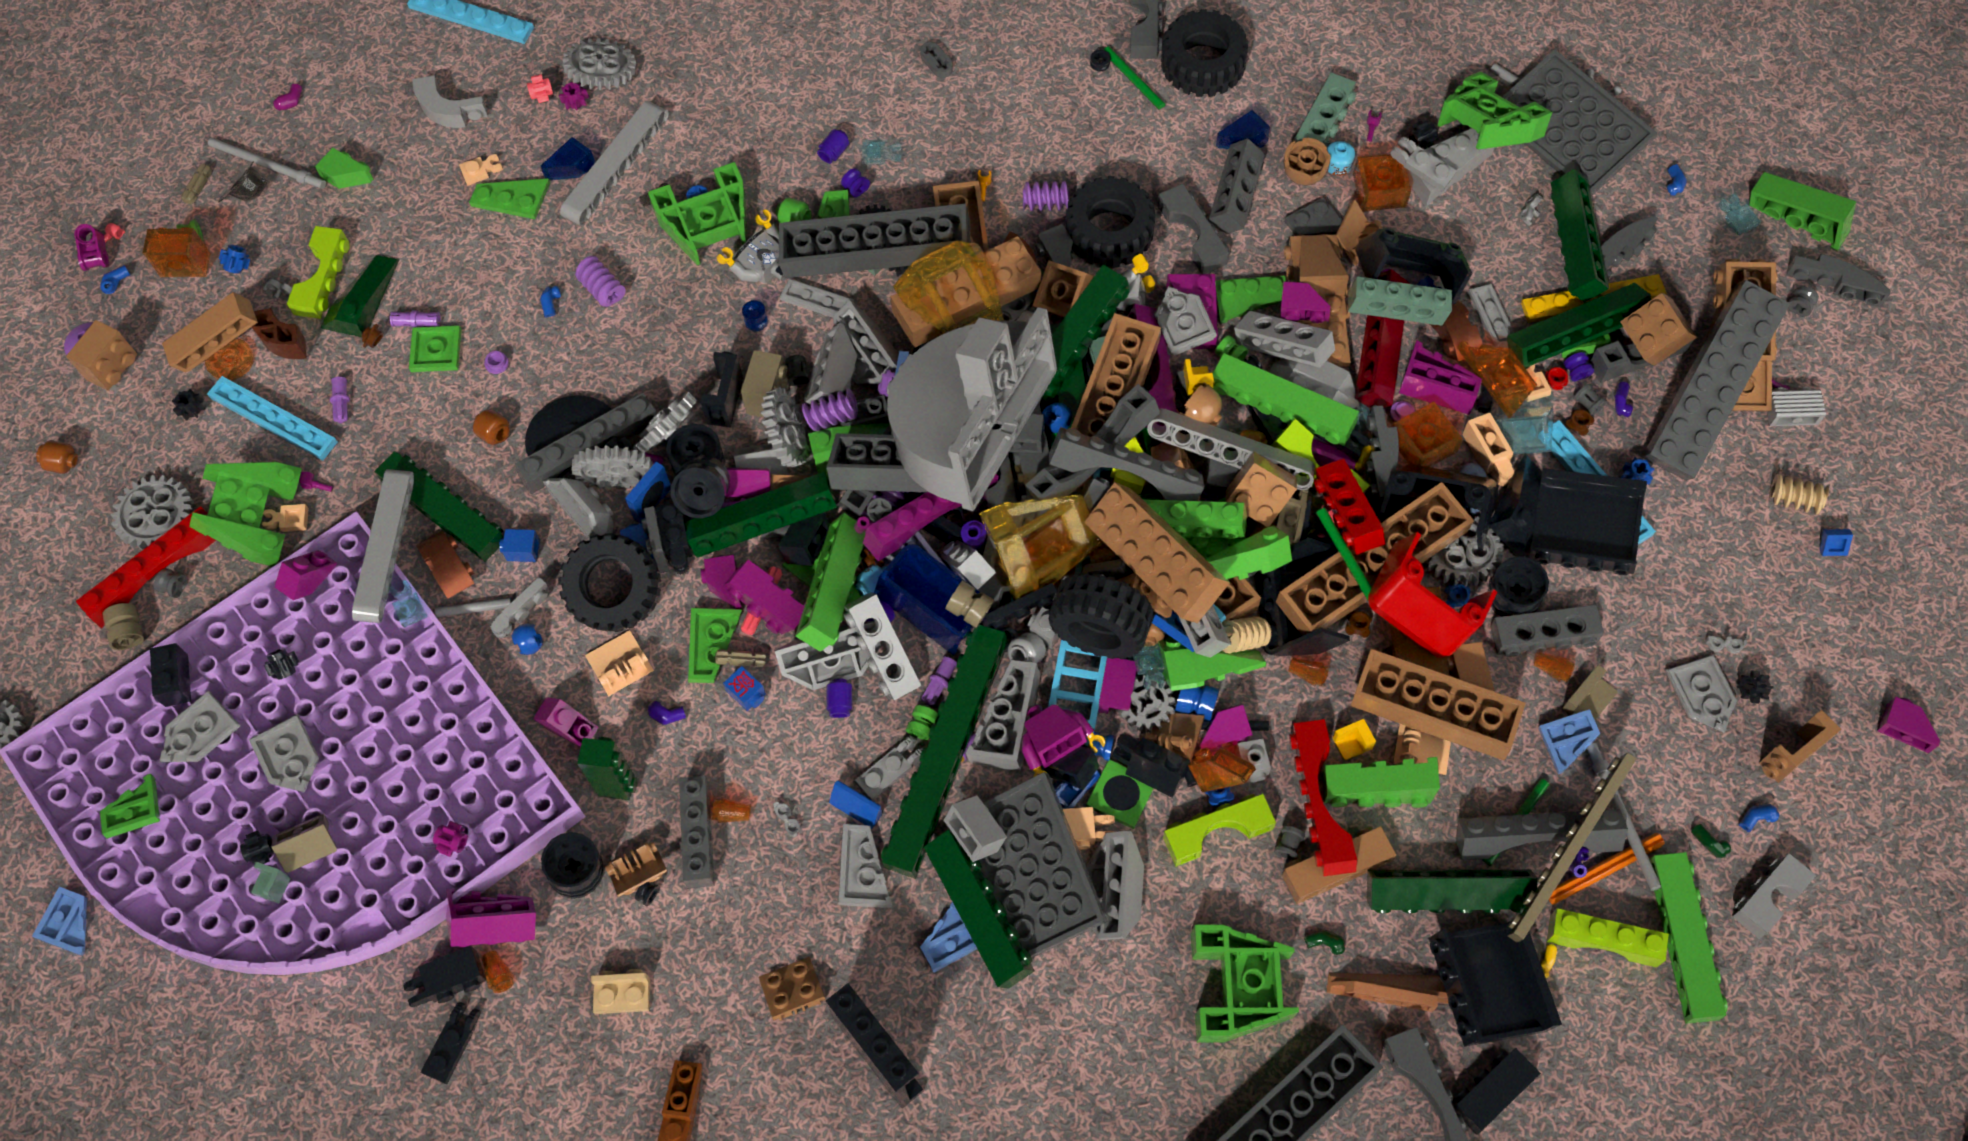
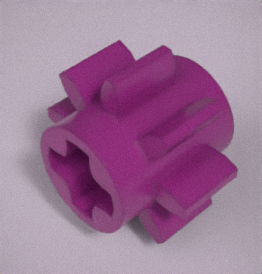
M570 82L561 87L563 94H560L559 98L561 103L565 104L567 110L572 108L577 111L582 105L586 106L585 99L589 98L587 90L581 87V83Z
M449 821L448 826L440 825L433 837V843L437 845L436 850L449 857L452 856L453 851L457 853L462 852L468 840V835L463 833L465 828L453 821Z

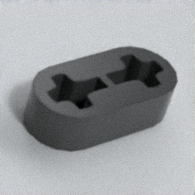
M934 42L924 43L920 48L922 61L937 77H949L953 72L951 59L938 44ZM927 51H930L931 53L934 52V57H933L930 53H927V54H926V52H927ZM939 63H940L943 67L946 66L947 68H946V69H944V68H942V67L939 68Z

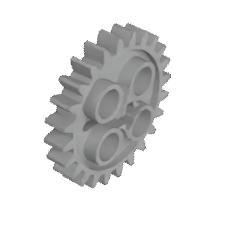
M588 38L587 43L580 40V45L573 43L572 48L567 47V52L563 53L564 73L567 74L568 79L573 78V83L581 82V87L588 84L590 89L598 86V89L601 90L603 86H606L610 90L611 85L619 88V83L627 84V80H632V75H635V55L631 54L630 49L625 50V45L618 46L617 41L611 44L609 39L601 42L600 38H597L593 42L592 39Z
M779 387L766 392V396H763L764 402L761 403L764 411H761V414L765 418L762 423L766 426L764 432L769 436L768 443L772 444V452H777V459H781L782 464H786L787 467L802 465L806 462V458H809L807 452L810 451V448L807 444L810 441L807 437L809 431L805 427L807 422L803 420L804 415L800 411V404L795 403V396L791 397L790 391L786 392L785 388L781 389Z
M687 392L680 399L676 398L667 408L663 407L651 419L649 425L638 435L640 438L632 448L638 450V454L645 453L650 448H655L663 439L666 440L679 427L680 422L691 412L689 409L693 407L697 399L690 392Z
M605 445L601 449L595 446V450L586 448V452L579 451V455H574V459H572V475H575V479H581L583 483L589 482L588 486L598 485L599 489L602 487L607 489L616 487V489H621V487L630 488V486L635 487L653 466V461H651L650 457H645V453L638 454V450L628 451V447L624 449L618 446L609 448V446Z
M152 475L149 482L142 477L140 485L132 482V490L124 488L125 497L117 496L121 503L113 504V508L117 512L111 514V517L115 520L111 525L116 529L114 532L125 544H129L133 549L138 546L143 550L195 511L191 506L194 500L190 497L191 493L181 482L177 483L173 477L168 480L162 475L158 480Z
M1477 516L1467 533L1422 564H1428L1427 571L1436 570L1435 578L1443 575L1444 583L1452 579L1454 585H1457L1458 581H1462L1463 585L1467 587L1468 581L1471 580L1473 584L1478 585L1479 578L1486 582L1488 575L1494 576L1496 569H1498L1503 559L1504 553L1502 551L1504 544L1500 543L1501 539L1495 535L1492 529H1489L1483 550L1478 549L1476 530L1479 517Z

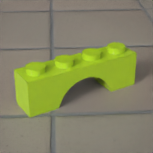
M315 226L308 245L315 257L320 259L319 268L310 279L293 285L287 305L295 316L321 319L323 311L325 312L328 309L329 294L335 289L337 272L342 270V258L344 253H347L349 250V240L342 229Z
M1296 419L1290 422L1270 445L1312 461L1315 468L1320 467L1312 454L1311 446L1314 435ZM1316 469L1314 474V480L1317 479ZM1350 469L1364 493L1370 485L1355 471ZM1303 472L1298 473L1300 476H1308V474Z
M1250 794L1243 797L1240 803L1232 806L1230 803H1226L1216 808V812L1208 815L1206 812L1199 813L1191 818L1192 821L1184 824L1175 822L1169 825L1167 830L1164 831L1163 839L1176 867L1200 858L1203 839L1215 829L1222 827L1234 828L1250 839L1274 830L1276 821L1264 794L1258 796Z
M1557 908L1550 915L1546 942L1574 949L1597 948L1608 950L1624 956L1630 962L1657 968L1666 961L1669 934Z

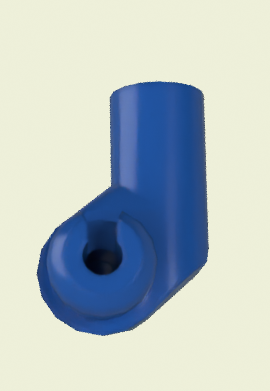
M558 286L546 287L540 297L545 318L556 315L553 299L561 297Z

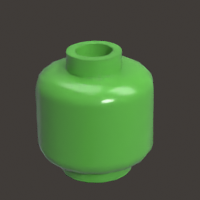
M790 197L779 203L775 211L779 223L811 220L812 215L806 202Z

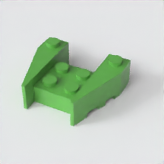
M1480 71L1466 77L1463 84L1456 88L1453 95L1450 94L1444 101L1438 126L1441 127L1458 120L1461 124L1475 129L1480 134L1476 149L1479 150L1530 143L1544 137L1552 111L1536 102L1523 107L1516 106L1495 94L1498 81Z
M735 162L713 169L718 189L677 203L670 184L648 192L651 206L659 225L696 265L700 264L696 249L736 235L739 236L742 245L747 242L746 194L742 177Z
M279 462L206 464L202 479L216 482L207 516L193 512L189 527L205 536L208 535L221 542L222 546L229 550H235L242 554L243 558L251 562L268 566L277 565L285 534L260 529L259 527L267 496L293 500L302 468Z
M1221 498L1218 502H1226V498ZM1274 525L1263 529L1247 539L1183 537L1226 579L1238 576V579L1242 580L1249 578L1248 573L1261 570V573L1264 574L1292 561L1289 536Z
M1195 925L1191 931L1192 960H1221L1224 1007H1200L1195 1014L1196 1043H1224L1293 1019L1297 1015L1299 1007H1283L1280 959H1289L1294 953L1293 947L1275 941L1274 943L1257 938L1256 935L1245 934L1225 925Z

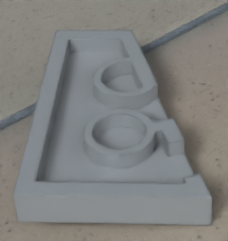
M843 824L838 905L892 908L893 906L887 891L885 877L881 870L870 826Z

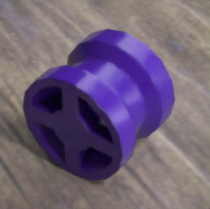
M853 168L843 176L841 185L845 189H849L850 194L857 198L868 190L870 181L866 177H862L861 172L857 168Z
M1585 352L1576 353L1564 361L1565 368L1571 372L1569 376L1573 382L1586 379L1594 373V368L1588 363L1589 358Z

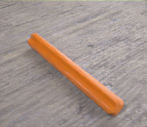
M1654 833L1641 840L1647 855L1665 844L1664 839L1659 833ZM1631 846L1588 868L1586 876L1582 878L1573 876L1558 884L1549 898V902L1555 905L1637 861Z

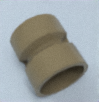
M962 580L945 609L956 616L963 615L964 621L977 628L994 599L982 592L975 593V588Z
M129 603L116 604L103 611L104 625L109 631L107 633L109 647L114 650H126L142 644L144 636L135 605Z

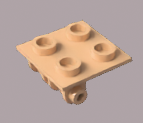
M630 630L585 655L608 696L654 671Z
M1399 723L1393 764L1402 763L1403 759H1414L1415 764L1428 763L1427 758L1437 757L1439 774L1446 775L1451 742Z

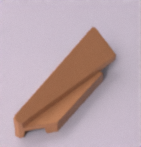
M1359 973L1328 974L1326 993L1433 1012L1438 1007V1002L1448 1004L1447 993L1439 976Z

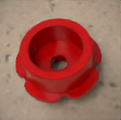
M1554 367L1545 373L1546 380L1553 390H1561L1563 386H1567L1568 374L1563 368Z

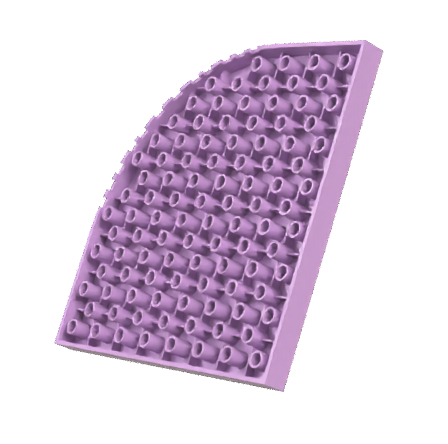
M357 511L283 560L286 561L319 550L337 562L333 571L312 594L292 600L275 588L280 566L283 562L281 561L154 646L159 647L177 643L188 654L191 702L164 707L152 696L150 650H148L0 749V755L69 865L90 894L119 921L139 935L183 958L213 968L247 974L268 975L319 972L361 962L389 952L423 935L446 920L448 906L446 888L455 889V893L452 894L453 904H456L462 896L471 895L472 891L481 892L482 894L546 847L551 839L565 833L586 817L396 563L382 622L353 621V602L371 532ZM280 648H285L287 653L294 651L299 660L298 665L294 666L296 669L294 674L280 680L277 679L275 674L268 676L263 666L268 661L267 654ZM207 691H210L241 726L199 762H160L161 751L164 749L166 738L164 736L166 725ZM297 714L300 716L319 756L305 793L270 784L249 739ZM152 774L156 779L160 821L107 839L102 834L100 811L110 803L118 800L120 795L128 789L131 792L145 782L143 777ZM325 814L329 822L328 831L337 846V851L288 873L284 871L275 853H272L270 862L265 863V865L280 869L291 878L279 904L253 895L251 891L260 872L254 868L256 862L247 863L242 856L240 845L245 843L246 835L259 830L260 835L269 834L272 838L273 835ZM449 821L462 825L465 828L463 833L468 835L466 846L462 852L457 853L453 851L451 857L439 853L436 850L437 845L433 843V837L437 828L440 825L448 826Z

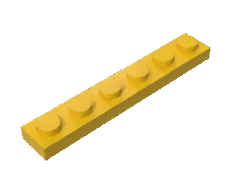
M1656 274L1608 283V290L1586 302H1583L1576 296H1572L1569 291L1522 299L1521 305L1527 322L1532 323L1546 320L1632 283H1636L1651 294V300L1661 293L1667 295L1660 275Z

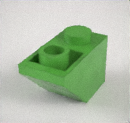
M334 148L315 166L321 179L338 189L367 184L374 180L370 173L371 169L367 164L362 161L357 162L347 152H340Z

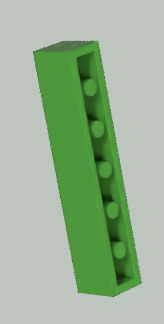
M1225 353L1213 371V389L1218 394L1233 397L1243 405L1249 404L1256 407L1263 414H1272L1286 424L1296 419L1312 434L1320 435L1332 444L1345 446L1357 423L1358 410Z
M845 513L840 515L829 526L795 635L820 652L827 646L834 645L839 637L838 629L844 619V606L850 600L851 595L849 591L856 580L854 574L862 559L860 557L861 550L865 546L863 541L866 532L862 534L857 533L854 529L856 520Z
M1686 852L1654 855L1650 859V863L1661 885V888L1654 890L1663 931L1669 934L1667 948L1685 1024L1719 1021L1726 1016L1728 1005L1725 996L1721 994L1719 986L1721 976L1718 968H1715L1712 958L1714 956L1713 944L1708 940L1706 934L1707 919L1701 913L1699 905L1701 896L1698 887L1694 885L1693 864L1690 860L1688 861Z

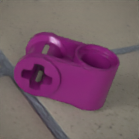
M89 224L79 225L75 229L74 236L81 269L89 271L92 267H109V256L106 251L103 233ZM92 232V238L86 241L87 235Z

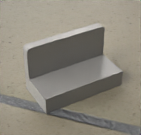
M771 443L734 449L736 468L770 469V479L771 475H787L786 464H782L781 459H777V452H772Z

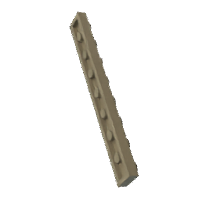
M1627 752L1620 758L1616 756L1607 768L1610 771L1606 780L1602 778L1593 790L1596 796L1592 802L1588 800L1580 810L1579 814L1582 815L1579 823L1576 824L1574 822L1568 829L1565 836L1569 839L1564 846L1559 845L1551 857L1554 860L1550 869L1546 867L1537 879L1540 885L1535 892L1531 890L1524 899L1523 904L1526 907L1521 915L1516 913L1510 921L1508 927L1511 928V931L1507 935L1516 942L1525 938L1637 758Z

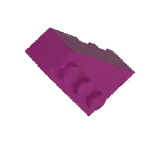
M1168 274L1166 290L1169 286L1183 293L1199 295L1217 334L1213 340L1192 349H1216L1218 329L1215 274Z
M1416 340L1399 393L1470 415L1482 378L1458 364L1453 366L1442 359L1443 355L1438 352L1433 354L1422 347L1423 343Z
M746 560L723 585L728 589L727 594L734 600H741L747 605L746 610L756 618L761 617L771 632L782 635L794 630L800 622L805 604L802 605L791 597L793 591L788 588L783 590L773 582L774 578L750 560Z
M446 888V898L448 900L446 920L451 947H467L479 944L494 945L503 942L535 940L536 911L533 897L498 894L497 898L481 897V892L472 891L471 895L462 896L456 904H453L452 894L455 893V889Z

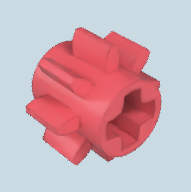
M542 74L531 76L532 82L527 83L531 99H538V103L549 101L548 95L553 94L549 78L543 79Z

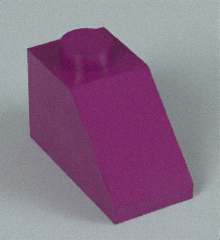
M734 555L704 559L705 568L701 569L702 583H707L709 591L733 608L741 610V600L736 601L727 594L728 589L723 586L737 570Z
M1896 696L1886 704L1877 730L1878 732L1927 753H1930L1939 746L1940 739L1922 707L1913 704L1909 699Z

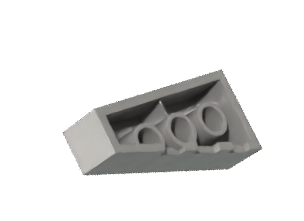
M1469 129L1425 149L1428 153L1457 170L1455 176L1443 191H1440L1403 167L1402 175L1425 207L1492 155L1494 147L1476 149L1480 134L1475 129Z
M1011 660L997 688L998 692L993 702H990L987 714L975 733L976 737L965 753L971 764L1016 771L1022 770L1024 760L1022 737L1027 732L1024 723L1030 719L1028 712L1035 705L1041 676L1037 663Z

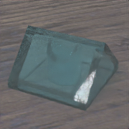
M1553 407L1503 410L1496 419L1497 425L1511 447L1513 454L1551 452Z

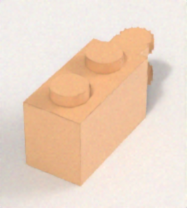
M1487 413L1469 420L1462 435L1476 460L1485 470L1486 475L1491 473L1498 485H1508L1514 474L1512 464L1510 463L1513 451L1491 413Z
M1093 807L1063 809L1079 850L1089 849L1090 845H1095V842H1103V837L1106 833L1114 832H1095V826L1113 824L1115 818L1112 815L1094 816Z

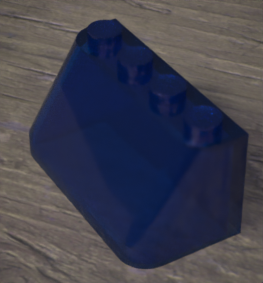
M910 544L903 547L880 574L874 590V594L877 595L878 599L889 604L895 612L953 656L961 648L967 635L974 628V626L964 621L963 615L956 616L945 609L963 579L918 545Z

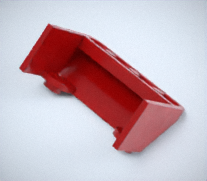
M1416 532L1394 543L1368 595V603L1374 612L1435 657L1445 658L1452 655L1483 624L1497 591L1492 589L1469 599L1468 603L1463 605L1459 612H1457L1420 584L1424 575V569L1421 562L1412 556L1421 537V534Z

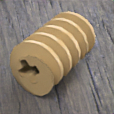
M1777 473L1770 487L1769 498H1774V505L1776 506L1781 500H1784L1785 508H1788L1790 503L1794 502V510L1797 511L1803 504L1806 513L1809 512L1811 507H1815V515H1819L1826 504L1829 485L1824 488L1823 484L1817 483L1814 486L1812 481H1806L1803 484L1800 478L1795 479L1793 482L1791 476H1786L1783 479L1782 475Z
M1253 616L1222 622L1231 642L1230 646L1222 650L1224 653L1230 654L1258 649L1261 646H1266L1271 639L1270 625L1262 617Z

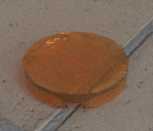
M234 339L207 358L205 366L215 379L219 380L223 376L234 381L243 377L250 370L254 362V354L251 347L244 340Z

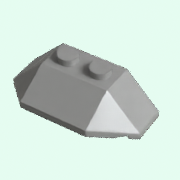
M849 300L833 316V323L835 326L839 323L845 326L857 353L856 369L852 374V378L857 385L881 383L882 374L886 373V370L893 372L897 367L899 354L877 323L854 302Z
M842 323L837 324L825 333L824 342L813 365L803 399L808 404H811L812 400L820 403L821 397L829 401V394H833L837 398L838 391H842L845 395L846 389L851 387L850 381L856 369L857 353Z
M1283 359L1275 362L1269 373L1355 410L1360 408L1359 401L1355 399L1356 391L1350 372L1327 360L1319 368Z
M547 478L543 481L549 494L588 540H590V536L596 534L602 536L605 533H613L614 523L611 518L613 512L605 502L601 505L597 500L599 498L598 494L591 486L587 488L580 480L566 478Z
M874 621L864 622V630L870 631L875 623ZM848 624L839 626V637L835 644L827 646L821 652L799 638L774 650L782 676L812 690L826 687L833 679L849 680L863 676L868 668L866 660L870 658L866 650L862 651L855 639L858 634L855 628H850ZM880 642L876 644L875 652H878L881 647Z
M1131 831L1106 833L1103 837V842L1095 850L1087 864V871L1108 921L1092 929L1100 940L1125 939L1141 919L1144 864Z

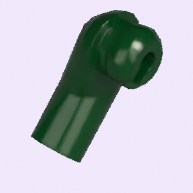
M1702 824L1692 829L1691 833L1716 858H1725L1726 854L1731 852V846L1727 841L1721 840L1718 842Z
M1329 930L1304 935L1308 949L1324 944L1330 947V951L1334 955L1343 954L1345 951V940L1343 937Z

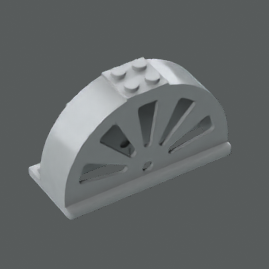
M1038 307L1033 316L1028 318L1027 323L1020 321H993L979 317L975 324L952 330L933 339L913 355L909 354L905 362L900 365L898 373L887 386L888 418L900 461L909 476L919 486L940 498L962 504L963 509L975 510L1056 374L1057 365L1047 309ZM994 424L1002 425L999 429H992Z

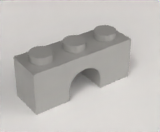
M958 539L955 542H949L942 550L944 553L940 555V558L961 580L967 581L976 590L996 573L975 549Z
M1790 853L1782 859L1776 857L1766 868L1770 871L1766 878L1760 876L1751 885L1750 888L1754 892L1749 897L1743 895L1734 905L1737 911L1732 917L1758 939L1766 935L1784 914L1773 904L1771 899L1772 892H1780L1792 901L1816 877L1811 870Z

